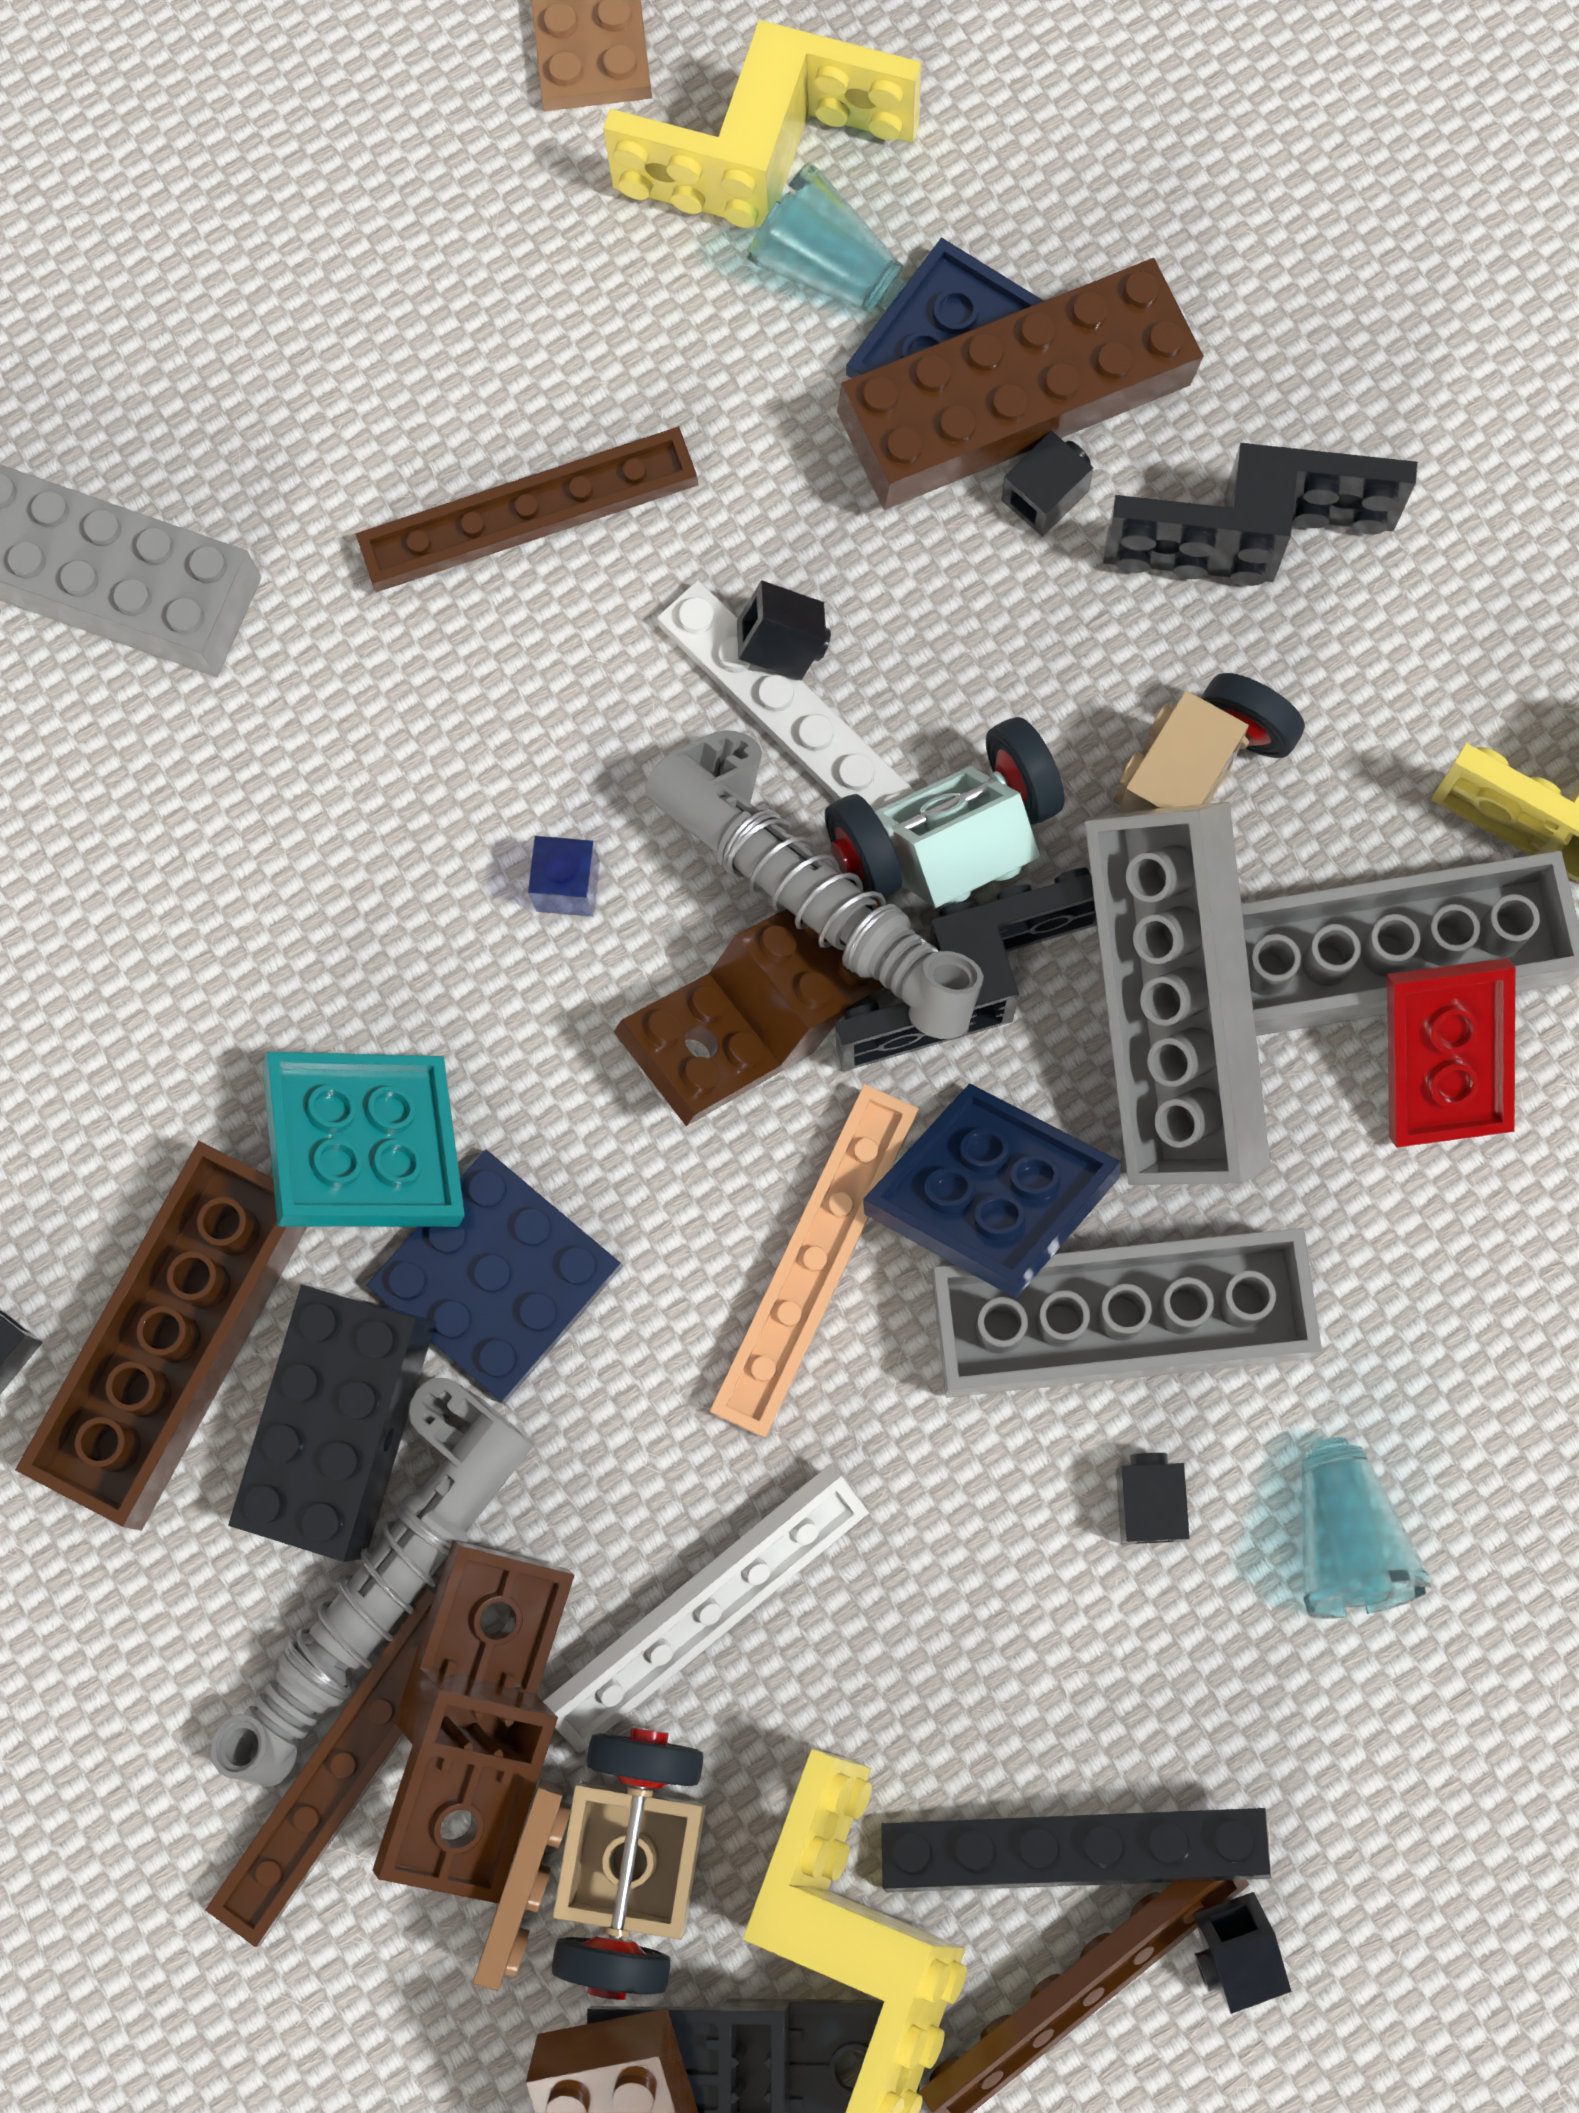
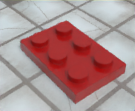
M1508 958L1387 974L1389 1137L1396 1148L1515 1132L1516 967Z

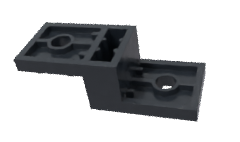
M1240 442L1225 491L1224 507L1115 495L1105 541L1103 564L1116 565L1118 569L1129 573H1142L1149 569L1173 571L1176 576L1184 579H1201L1207 575L1229 577L1233 582L1245 586L1274 582L1291 537L1292 520L1297 525L1305 528H1321L1329 524L1352 527L1354 531L1367 535L1380 534L1384 531L1394 532L1416 484L1418 462Z
M1083 867L1064 872L1054 879L1055 884L1032 890L1029 884L1011 887L996 896L998 901L974 907L973 902L965 901L942 909L939 912L940 917L931 920L929 944L937 948L938 952L952 951L972 959L981 968L984 976L968 1029L961 1036L953 1039H938L928 1036L912 1024L908 1014L910 1006L904 1001L903 1003L880 1009L878 1003H869L852 1008L844 1013L845 1020L835 1022L836 1050L843 1072L1012 1023L1019 991L1006 952L1097 926L1092 876L1089 869Z
M728 1998L722 2007L590 2006L587 2009V2024L667 2008L698 2113H846L854 2088L845 2085L839 2079L836 2071L837 2061L840 2056L849 2051H859L866 2055L884 2001ZM920 2083L916 2092L917 2094H919L918 2091L920 2090Z

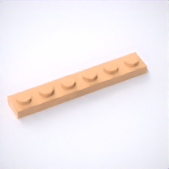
M866 1084L863 1085L711 1407V1414L767 1439L870 1218L864 1214L863 1198L894 1166L918 1115L919 1108Z

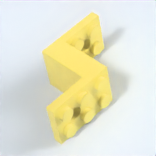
M759 20L719 137L614 109L609 110L603 131L613 188L620 190L623 194L633 199L645 200L652 198L673 204L677 209L686 213L698 214L704 212L723 217L738 227L751 228L757 226L770 230L808 116L818 118L821 122L833 127L845 125L865 130L887 141L899 139L910 143L914 142L920 117L921 62Z
M1466 743L1442 779L1431 801L1529 856L1562 851L1567 876L1579 883V781L1567 799L1562 796L1561 790L1552 782L1541 777L1529 778L1509 767L1508 761L1498 752L1486 747L1475 748Z
M811 1748L742 1940L883 2000L884 2004L846 2113H920L922 2096L916 2092L924 2068L931 2069L941 2052L945 2032L939 2028L947 2002L953 2004L963 1988L967 1967L961 1964L966 1948L828 1890L831 1881H837L846 1867L850 1847L845 1842L853 1819H859L868 1805L872 1785L867 1780L872 1768L847 1758Z

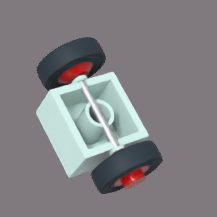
M1010 718L995 725L986 734V750L993 772L990 776L969 766L876 811L858 794L848 795L831 803L825 809V823L831 842V852L839 864L840 871L843 874L852 873L858 875L865 893L875 891L881 893L886 898L897 892L903 885L935 908L939 906L948 907L963 902L970 896V891L990 881H1003L1016 876L1022 871L1023 865L1040 858L1030 824L1041 823L1054 817L1062 811L1065 803L1061 777L1054 758L1044 740L1024 718ZM849 879V881L857 886L854 880ZM870 896L875 901H879L877 898Z

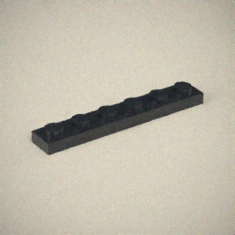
M1265 1808L881 1823L882 1889L886 1893L1271 1879Z

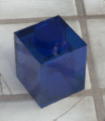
M545 836L534 837L528 894L536 912L594 917L600 859L593 840Z

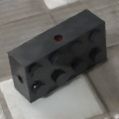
M301 1284L228 1526L338 1561L361 1560L362 1549L369 1548L409 1415L411 1399L418 1385L436 1321L325 1288Z

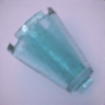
M810 162L806 163L788 185L795 192L789 191L781 202L776 201L748 248L749 254L746 256V259L758 267L872 314L878 306L887 311L906 285V282L898 277L904 266L821 170Z
M1344 1437L1329 1438L1311 1446L1312 1453L1302 1459L1303 1600L1308 1616L1320 1619L1347 1617L1345 1607L1356 1608L1366 1606L1367 1614L1395 1608L1421 1598L1426 1594L1425 1587L1431 1588L1429 1573L1363 1448L1359 1445H1349L1348 1439Z

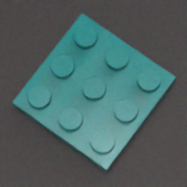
M304 1052L266 1053L262 1062L278 1227H458L465 1215L444 1056Z

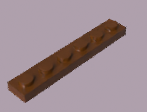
M678 426L355 534L375 591L379 592L698 486V477Z
M427 1588L413 1608L414 1613L408 1615L393 1637V1641H390L205 1909V1911L254 1947H258L264 1942L405 1736L394 1721L436 1594L430 1588Z
M1247 1880L1173 1882L1161 1893L1153 1892L1143 1897L1133 1907L1130 1918L1111 1934L1103 1933L1093 1938L1083 1948L1080 1959L1061 1975L1053 1974L1043 1979L1031 1992L1030 2000L1011 2016H1000L988 2024L980 2035V2041L961 2057L954 2056L939 2064L929 2077L930 2082L918 2091L932 2113H973L1197 1929L1193 1913L1232 1900L1250 1885Z

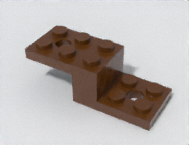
M876 901L878 907H881V903ZM784 909L735 935L708 974L625 1017L619 1022L613 1032L684 1125L688 1126L813 1054L834 1028L835 1022H838L845 1012L864 1005L891 989H887L881 984L880 980H876L873 977L863 978L851 972L842 962L844 950L837 949L833 945L827 948L820 947L819 934L810 927L797 929L795 925L796 916L788 909ZM691 1039L702 1043L709 1051L710 1058L697 1057L692 1054L687 1048L685 1040Z
M456 1540L452 1541L394 1721L411 1742L412 1748L372 1869L378 1880L499 1904L558 1720V1716L537 1696V1692L575 1576L569 1569ZM497 1602L508 1604L510 1614L506 1625L494 1633L483 1632L480 1626V1619L484 1610ZM457 1810H467L471 1813L470 1826L462 1836L456 1839L441 1837V1824L445 1817Z

